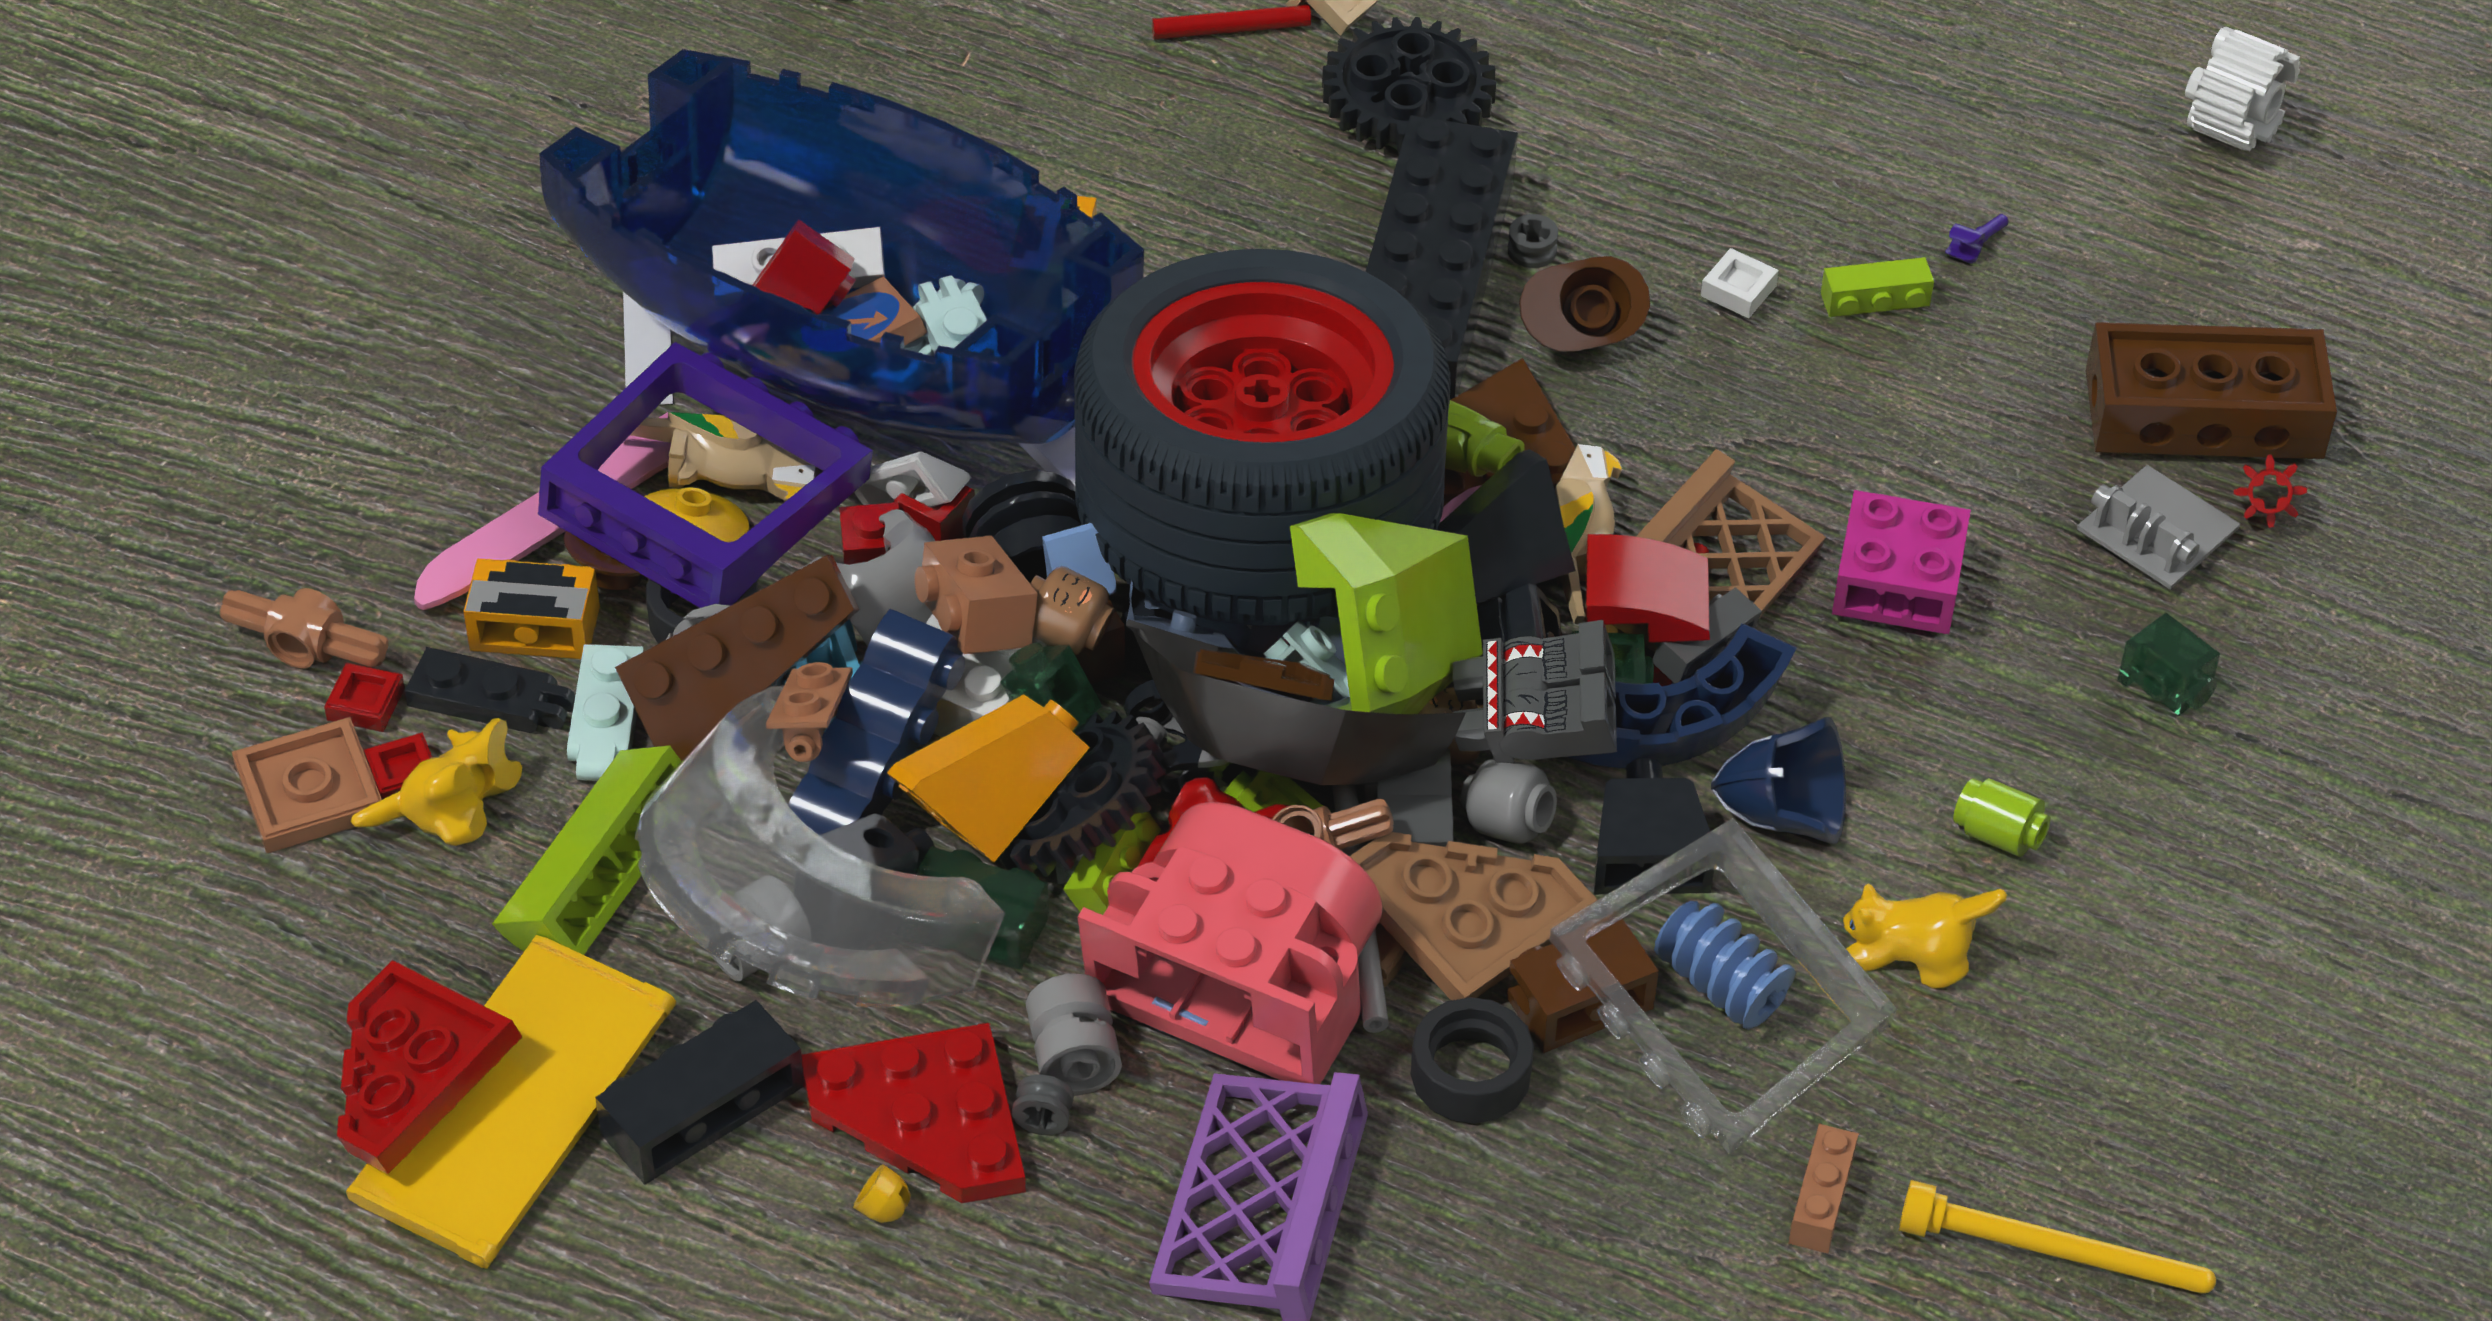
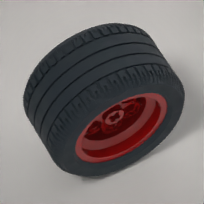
M1275 249L1222 251L1182 260L1147 275L1119 294L1096 316L1082 340L1076 359L1074 373L1075 498L1081 524L1092 523L1098 533L1095 536L1101 555L1106 563L1109 562L1110 568L1115 574L1129 585L1132 580L1134 588L1172 609L1188 612L1197 617L1212 621L1256 626L1294 624L1298 620L1308 622L1317 620L1320 617L1338 614L1335 588L1298 587L1290 526L1330 513H1341L1432 530L1438 529L1444 506V479L1451 387L1449 366L1438 334L1427 318L1412 303L1385 282L1349 264L1309 253Z

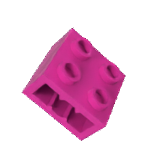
M1854 490L1832 614L1949 634L1971 509Z

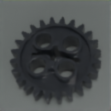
M1393 17L1391 28H1384L1377 21H1372L1371 33L1368 34L1363 30L1355 28L1353 29L1352 41L1340 38L1337 51L1328 52L1327 65L1323 66L1322 75L1323 103L1329 104L1328 115L1330 118H1340V130L1347 131L1357 127L1356 141L1361 142L1373 136L1376 137V149H1382L1390 141L1396 143V149L1400 153L1410 115L1481 126L1482 118H1490L1492 104L1495 103L1496 68L1493 65H1489L1488 51L1477 52V40L1475 38L1460 42L1461 29L1456 28L1445 34L1441 32V21L1437 20L1430 28L1422 27L1420 17H1415L1411 26H1403L1398 17Z
M1113 711L1104 721L1098 712H1093L1084 725L1078 724L1073 732L1090 748L998 857L996 862L998 864L1002 863L1010 873L1019 869L1024 877L1031 875L1038 867L1045 877L1049 876L1059 862L1066 871L1071 870L1076 857L1082 854L1089 861L1094 860L1097 846L1102 843L1109 847L1116 845L1114 834L1119 829L1134 830L1136 826L1131 817L1137 813L1150 811L1151 806L1145 797L1161 792L1162 788L1156 779L1166 774V769L1161 764L1165 755L1144 722L1139 724L1131 714L1122 719L1117 711Z

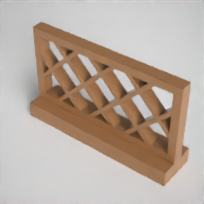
M1715 449L1636 537L1673 544L1696 553L1693 542L1694 536H1718L1722 553L1697 554L1708 558L1709 569L1727 568L1732 586H1709V602L1716 595L1721 594L1723 596L1736 587L1750 601H1754V604L1762 611L1761 617L1822 548L1826 536L1731 475L1735 460ZM1728 498H1731L1750 511L1752 520H1727L1723 504ZM1757 535L1761 552L1736 553L1731 536ZM1770 535H1787L1803 547L1799 551L1775 552ZM1740 568H1766L1770 584L1745 586ZM1585 604V606H1584L1585 617H1584V620H1583V621L1587 622V610H1586V604ZM1648 623L1613 624L1653 652H1656V642H1649Z

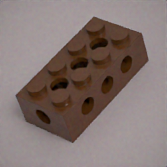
M2095 322L2085 370L2095 452L2267 457L2268 454H2272L2273 458H2325L2337 408L2324 329Z

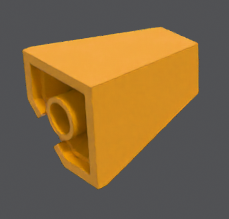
M1023 694L896 762L887 774L899 784L900 789L944 828L992 862H995L1090 747L1073 732L1079 722L1059 704L1050 699L1043 707Z

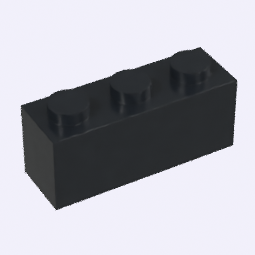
M755 1000L736 1012L724 1014L715 1021L712 1027L684 1044L671 1046L656 1061L631 1076H624L615 1080L603 1093L596 1096L601 1135L641 1182L646 1185L803 1088L804 1076L801 1048L762 1005Z

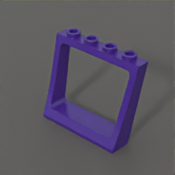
M674 342L541 467L538 515L699 608L713 604L731 606L780 557L869 480L873 450L861 444L851 429L845 426H839L834 429L815 419L811 410L804 403L795 401L788 404L773 396L760 379L748 377L744 380L726 370L716 355L709 352L699 355ZM680 392L823 470V472L739 539L733 542H724L603 474L598 469L667 396Z

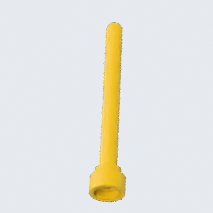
M1910 1180L1898 1231L1925 1237L1926 1231L1939 1234L1940 1229L1943 1228L2201 1294L2211 1292L2216 1285L2215 1274L2208 1268L1948 1203L1947 1195L1936 1193L1937 1186Z

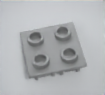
M2146 465L2122 487L2115 485L2110 488L2105 484L2101 485L2091 500V503L2098 508L2077 525V530L2171 590L2236 532L2241 524L2154 468Z

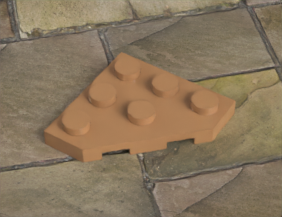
M1391 832L1389 835L1374 839L1350 856L1366 871L1379 891L1382 901V915L1379 922L1450 1000L1479 997L1511 974L1509 970L1510 960L1519 957L1524 951L1532 947H1545L1555 943L1592 917L1600 904L1598 899L1570 869L1556 857L1534 854L1532 860L1497 855L1498 848L1454 841H1448L1446 847L1411 842L1412 835Z

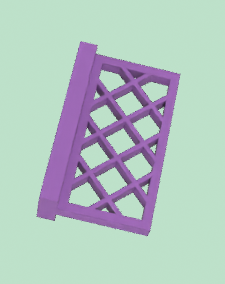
M1334 1072L1331 1085L1214 1073L1149 1281L1152 1294L1280 1309L1282 1321H1310L1368 1117L1359 1075ZM1226 1096L1252 1099L1258 1106V1108L1231 1124L1221 1113ZM1298 1104L1319 1106L1315 1118L1294 1130L1280 1116V1114ZM1270 1121L1282 1137L1253 1153L1241 1137ZM1231 1143L1243 1159L1214 1176L1205 1164L1207 1157ZM1294 1150L1302 1160L1301 1169L1276 1182L1264 1166ZM1255 1173L1267 1189L1237 1205L1225 1189ZM1293 1194L1292 1200L1288 1197ZM1216 1196L1227 1212L1198 1228L1189 1217L1191 1209ZM1278 1202L1287 1213L1286 1221L1261 1236L1249 1219ZM1239 1225L1251 1242L1221 1259L1209 1242ZM1278 1246L1277 1252L1275 1253L1272 1249ZM1198 1248L1212 1264L1193 1276L1172 1274L1175 1262ZM1260 1256H1263L1272 1267L1267 1285L1239 1282L1233 1272Z

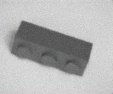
M1736 587L1723 596L1718 594L1709 602L1710 640L1656 642L1657 649L1652 663L1674 683L1694 676L1698 669L1715 659L1728 646L1741 623L1755 629L1762 611Z

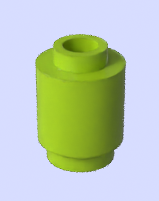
M1974 778L1970 779L1958 798L1953 815L1954 823L1964 827L1966 835L2018 857H2022L2029 848L2037 850L2041 846L2047 835L2051 819L2050 816L2044 814V800L1990 778L1984 782Z

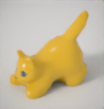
M499 718L492 719L481 732L468 731L460 733L453 729L448 730L447 736L453 745L452 749L439 757L420 762L404 780L401 791L355 813L350 822L357 828L375 827L406 816L424 833L439 836L447 845L458 846L475 841L483 835L487 826L482 799L512 789L517 785L522 775L521 763L508 760L505 754V739L508 731L506 721Z
M1866 884L1861 898L1855 902L1851 910L1843 917L1845 930L1857 941L1844 949L1842 961L1848 968L1860 972L1873 971L1887 966L1894 961H1908L1916 964L1922 984L1933 989L1953 985L1963 979L1969 971L1967 953L1975 929V919L1995 912L2006 901L2007 894L2004 890L1997 889L1969 898H1963L1958 894L1937 892L1921 898L1891 901L1885 900L1876 892L1872 885Z

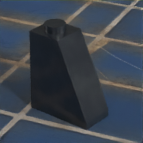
M1530 449L1517 453L1441 521L1437 529L1438 531L1468 536L1476 604L1505 595V593L1528 583L1535 585L1576 571L1547 459Z

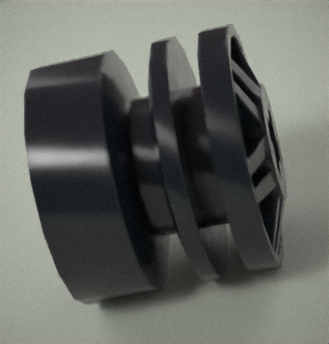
M1038 470L1008 474L987 484L970 500L962 516L964 538L992 536L1029 583H1031L1036 575L1045 580L1047 579L1042 536L1082 525L1077 512L1075 486L1072 481L1055 472Z

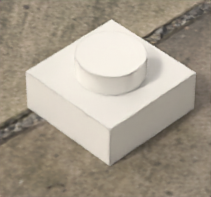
M1730 248L1702 280L1701 297L1750 318L1777 286L1779 270Z

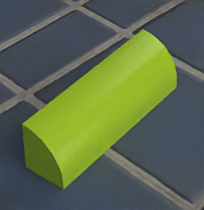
M670 745L619 751L492 923L496 930L520 950L525 951L535 935H539L583 955L587 952L703 791V788Z

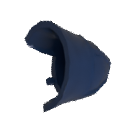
M1824 717L1804 727L1752 741L1724 762L1711 782V790L1726 810L1753 827L1805 835L1830 844H1837L1842 835L1845 820L1846 779L1842 744L1834 721L1831 717Z

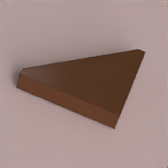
M1206 649L1196 651L1193 670L1196 674L1330 701L1335 680L1329 674L1301 662Z

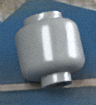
M1493 758L1485 761L1475 774L1467 777L1461 791V804L1466 809L1467 819L1472 829L1477 833L1495 839L1523 844L1533 840L1538 833H1543L1549 828L1555 815L1557 797L1554 787L1550 786V782L1543 770L1533 765L1516 761L1515 763H1495Z

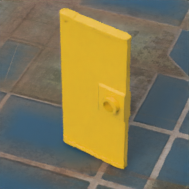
M535 935L532 942L484 1005L511 1019L522 1035V1038L389 1174L367 1163L353 1183L347 1188L346 1194L348 1199L358 1206L458 1254L460 1258L487 1269L598 1114L595 1097L603 1093L612 1082L625 1076L660 1025L676 1006L675 998L668 992L647 982L643 983L551 939Z

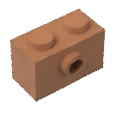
M992 536L924 542L922 566H919L915 572L917 597L920 602L926 604L936 617L942 631L956 637L958 640L957 647L963 654L1032 646L1038 593Z

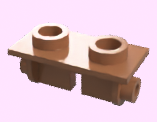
M815 662L803 665L798 669H792L769 715L766 729H782L785 749L795 761L808 762L814 760L819 755L822 749L821 735L828 728L831 719L836 716L842 695L853 674L852 667L833 668L828 663Z

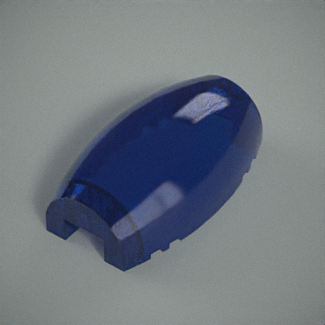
M682 49L648 74L650 131L621 151L620 146L575 127L539 153L542 193L545 205L552 219L602 274L649 315L703 352L714 354L721 362L749 377L760 379L770 388L828 411L900 431L978 442L1044 444L1060 438L1075 427V363L1088 328L1104 307L1119 294L1142 279L1144 274V248L1126 233L1122 232L1103 213L1093 216L1092 219L1077 208V195L1066 187L1056 190L1055 193L1040 184L1039 170L1003 149L940 119L886 98L832 82L828 87V93L819 89L802 86L801 73L782 69L779 74V80L751 73V61ZM798 219L819 234L880 227L883 242L885 278L912 308L920 300L918 293L919 284L930 281L938 292L940 289L939 279L952 275L956 279L963 280L966 284L972 282L982 285L984 288V298L980 307L987 321L955 348L939 345L935 351V357L904 349V336L884 332L881 337V343L867 340L851 334L850 321L829 314H812L813 311L811 309L804 308L772 293L761 291L755 286L713 269L712 246L786 238ZM859 288L850 289L847 295Z

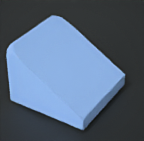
M1092 523L1042 536L1047 577L1055 568L1064 566L1107 588L1109 595L1117 591L1114 572L1111 570L1109 562L1106 563L1101 555L1095 536L1098 532Z

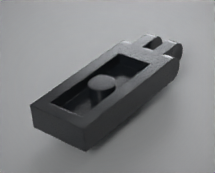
M426 647L405 689L407 706L486 724L492 719L499 718L506 721L508 729L526 733L535 732L538 725L553 729L562 728L568 717L567 711L571 710L575 701V693L567 687L559 686L557 680L548 673Z

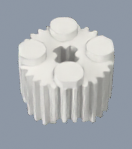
M2228 27L2221 28L2214 39L2211 49L2213 57L2209 59L2207 68L2197 67L2189 78L2185 97L2194 101L2187 118V126L2194 128V131L2238 149L2251 151L2252 148H2255L2257 139L2269 143L2272 135L2276 134L2278 126L2282 124L2285 111L2279 108L2285 93V82L2287 80L2296 83L2297 76L2300 73V56L2242 31L2233 30Z

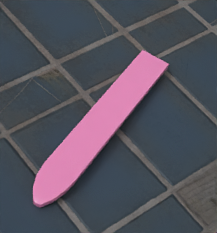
M668 412L659 418H668ZM630 435L601 465L598 471L633 489L668 467L671 443ZM539 492L444 550L427 564L416 584L414 602L417 608L427 610L468 592L477 558L518 561L565 532L564 529L538 515Z

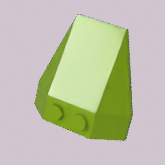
M1330 513L1290 526L1298 587L1335 588L1350 697L1325 706L1348 711L1418 714L1430 700L1453 682V662L1480 657L1483 654L1467 535L1341 513Z

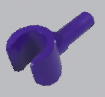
M1999 214L1975 230L1955 223L1949 232L1952 242L1945 250V254L1969 263L1976 262L1984 242L2007 226L2008 218L2004 214Z

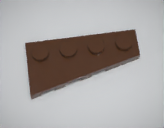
M826 555L619 664L615 669L654 747L670 745L686 766L695 754L710 741H714L732 725L731 722L753 702L760 700L776 685V682L798 662H802L860 609L833 556Z

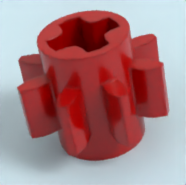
M2272 454L2267 455L2265 461L2266 469L2259 472L2252 466L2245 464L2243 470L2251 478L2249 487L2234 489V495L2249 496L2251 505L2245 510L2243 516L2246 519L2252 517L2257 510L2266 513L2269 528L2274 527L2276 521L2275 513L2282 510L2296 518L2299 514L2296 507L2290 503L2292 495L2307 493V487L2302 485L2292 486L2290 477L2296 472L2298 465L2293 463L2284 471L2274 468L2275 460ZM2266 475H2276L2277 484L2287 486L2288 488L2287 495L2278 497L2277 506H2265L2264 497L2254 496L2253 488L2263 485Z

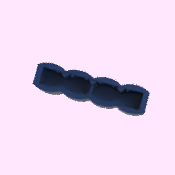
M889 609L869 642L863 663L851 678L842 696L836 717L822 736V749L819 755L811 761L808 773L797 786L786 808L781 828L793 839L804 843L811 838L869 815H883V811L891 800H897L902 796L904 792L887 772L896 762L913 754L919 744L925 745L931 739L938 723V712L935 711L937 703L946 690H952L957 686L963 675L966 661L965 657L962 656L963 653L957 647L958 640L954 635L893 609Z

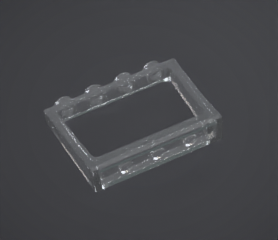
M1733 818L1554 926L1550 931L1549 940L1562 954V957L1556 963L1566 980L1578 991H1581L1588 985L1603 1003L1597 1009V1013L1607 1029L1619 1040L1628 1034L1644 1052L1638 1058V1062L1648 1078L1660 1089H1663L1670 1083L1686 1102L1679 1110L1689 1127L1701 1138H1705L1712 1133L1729 1155L1837 1067L1888 1029L1897 1011L1894 1004ZM1709 869H1716L1725 875L1850 1022L1844 1029L1740 1113H1732L1724 1108L1586 943V939Z

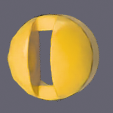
M882 1164L874 1171L861 1189L853 1208L874 1221L880 1223L893 1222L903 1216L905 1207L909 1204L911 1194L901 1176Z

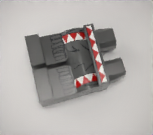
M1603 620L1579 623V633L1543 639L1531 636L1517 637L1503 643L1501 638L1483 640L1482 657L1453 662V684L1458 701L1483 699V708L1454 711V713L1466 712L1454 737L1460 751L1491 750L1495 763H1515V758L1534 760L1617 752L1616 705L1614 699H1616L1615 653Z

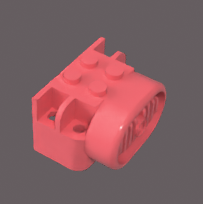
M1206 802L1192 806L1182 814L1153 862L1145 863L1135 868L1132 872H1119L1113 877L1107 890L1109 906L1103 915L1085 907L1079 913L1077 918L1085 974L1097 978L1105 985L1110 1010L1278 1080L1321 1084L1357 1023L1361 1012L1358 957L1382 915V901L1379 891L1370 876L1355 860L1320 838L1232 804ZM1157 996L1174 1004L1171 1011L1152 1004L1155 997ZM1184 1009L1209 1022L1206 1026H1203L1180 1016L1179 1012Z

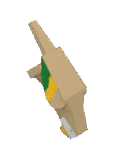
M668 412V418H646L630 434L631 436L671 443L668 482L669 487L684 488L685 485H689L696 480H706L732 489L764 490L783 499L785 502L816 477V467L723 415Z
M1581 444L1577 445L1560 482L1555 487L1559 509L1576 570L1556 577L1557 586L1560 583L1562 584L1574 624L1582 623L1585 617L1579 581L1587 582V534H1614V509L1606 487L1610 478H1619L1622 471L1619 460L1609 451L1604 450L1602 447Z

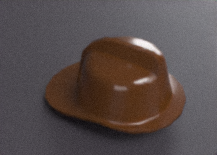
M1612 256L1591 257L1550 266L1536 272L1524 285L1519 300L1520 316L1528 333L1542 346L1554 351L1577 352L1618 343L1634 335L1643 325L1650 308L1649 288L1641 273L1627 261Z

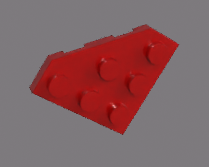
M392 960L348 1003L347 1024L352 1030L351 1047L344 1050L341 1089L346 1095L345 1115L338 1116V1139L348 1153L389 1174L455 1108L457 1103L500 1062L504 1055L522 1038V1035L511 1019Z
M990 1023L801 1054L804 1085L811 1120L831 1132L838 1128L864 1142L865 1151L907 1174L913 1169L939 1183L940 1192L960 1203L1026 1192L1025 1173Z

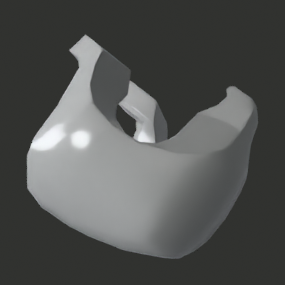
M898 509L891 510L879 517V521L885 524L883 538L886 553L868 562L851 565L836 562L860 609L850 618V621L867 645H869L878 624L889 609H893L923 623H926L932 615L926 604L920 602L917 597L915 572L919 566H922L924 542H933L935 539L927 528L916 522L907 512ZM818 556L816 559H814L813 561H811V562L808 563L807 565H809V564L815 562L816 560H818V559H820V558H822V557H821V556Z

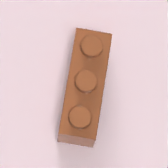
M1823 1124L1818 1125L1793 1216L1788 1244L1829 1253L1853 1164L1859 1133Z

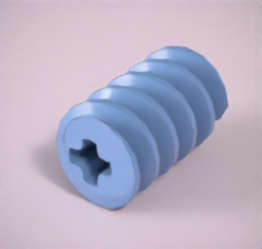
M1689 901L1680 905L1661 928L1655 940V953L1662 961L1672 963V967L1678 975L1689 978L1690 983L1698 992L1707 993L1710 1002L1715 1007L1725 1009V1013L1734 1023L1743 1024V1028L1748 1030L1758 1027L1783 1002L1788 989L1794 981L1795 969L1790 964H1784L1773 971L1778 956L1772 949H1765L1755 956L1760 944L1759 938L1755 934H1747L1738 939L1742 929L1740 921L1736 918H1730L1721 923L1724 909L1720 904L1712 903L1699 911L1700 905L1698 901Z

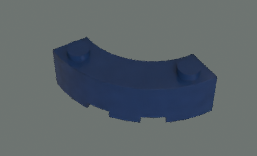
M1741 623L1728 646L1715 659L1698 669L1695 675L1688 679L1663 687L1659 683L1632 684L1615 681L1616 699H1614L1616 705L1617 752L1568 756V758L1598 766L1626 768L1631 761L1638 758H1653L1659 761L1662 766H1666L1709 752L1745 728L1761 711L1774 692L1797 647Z

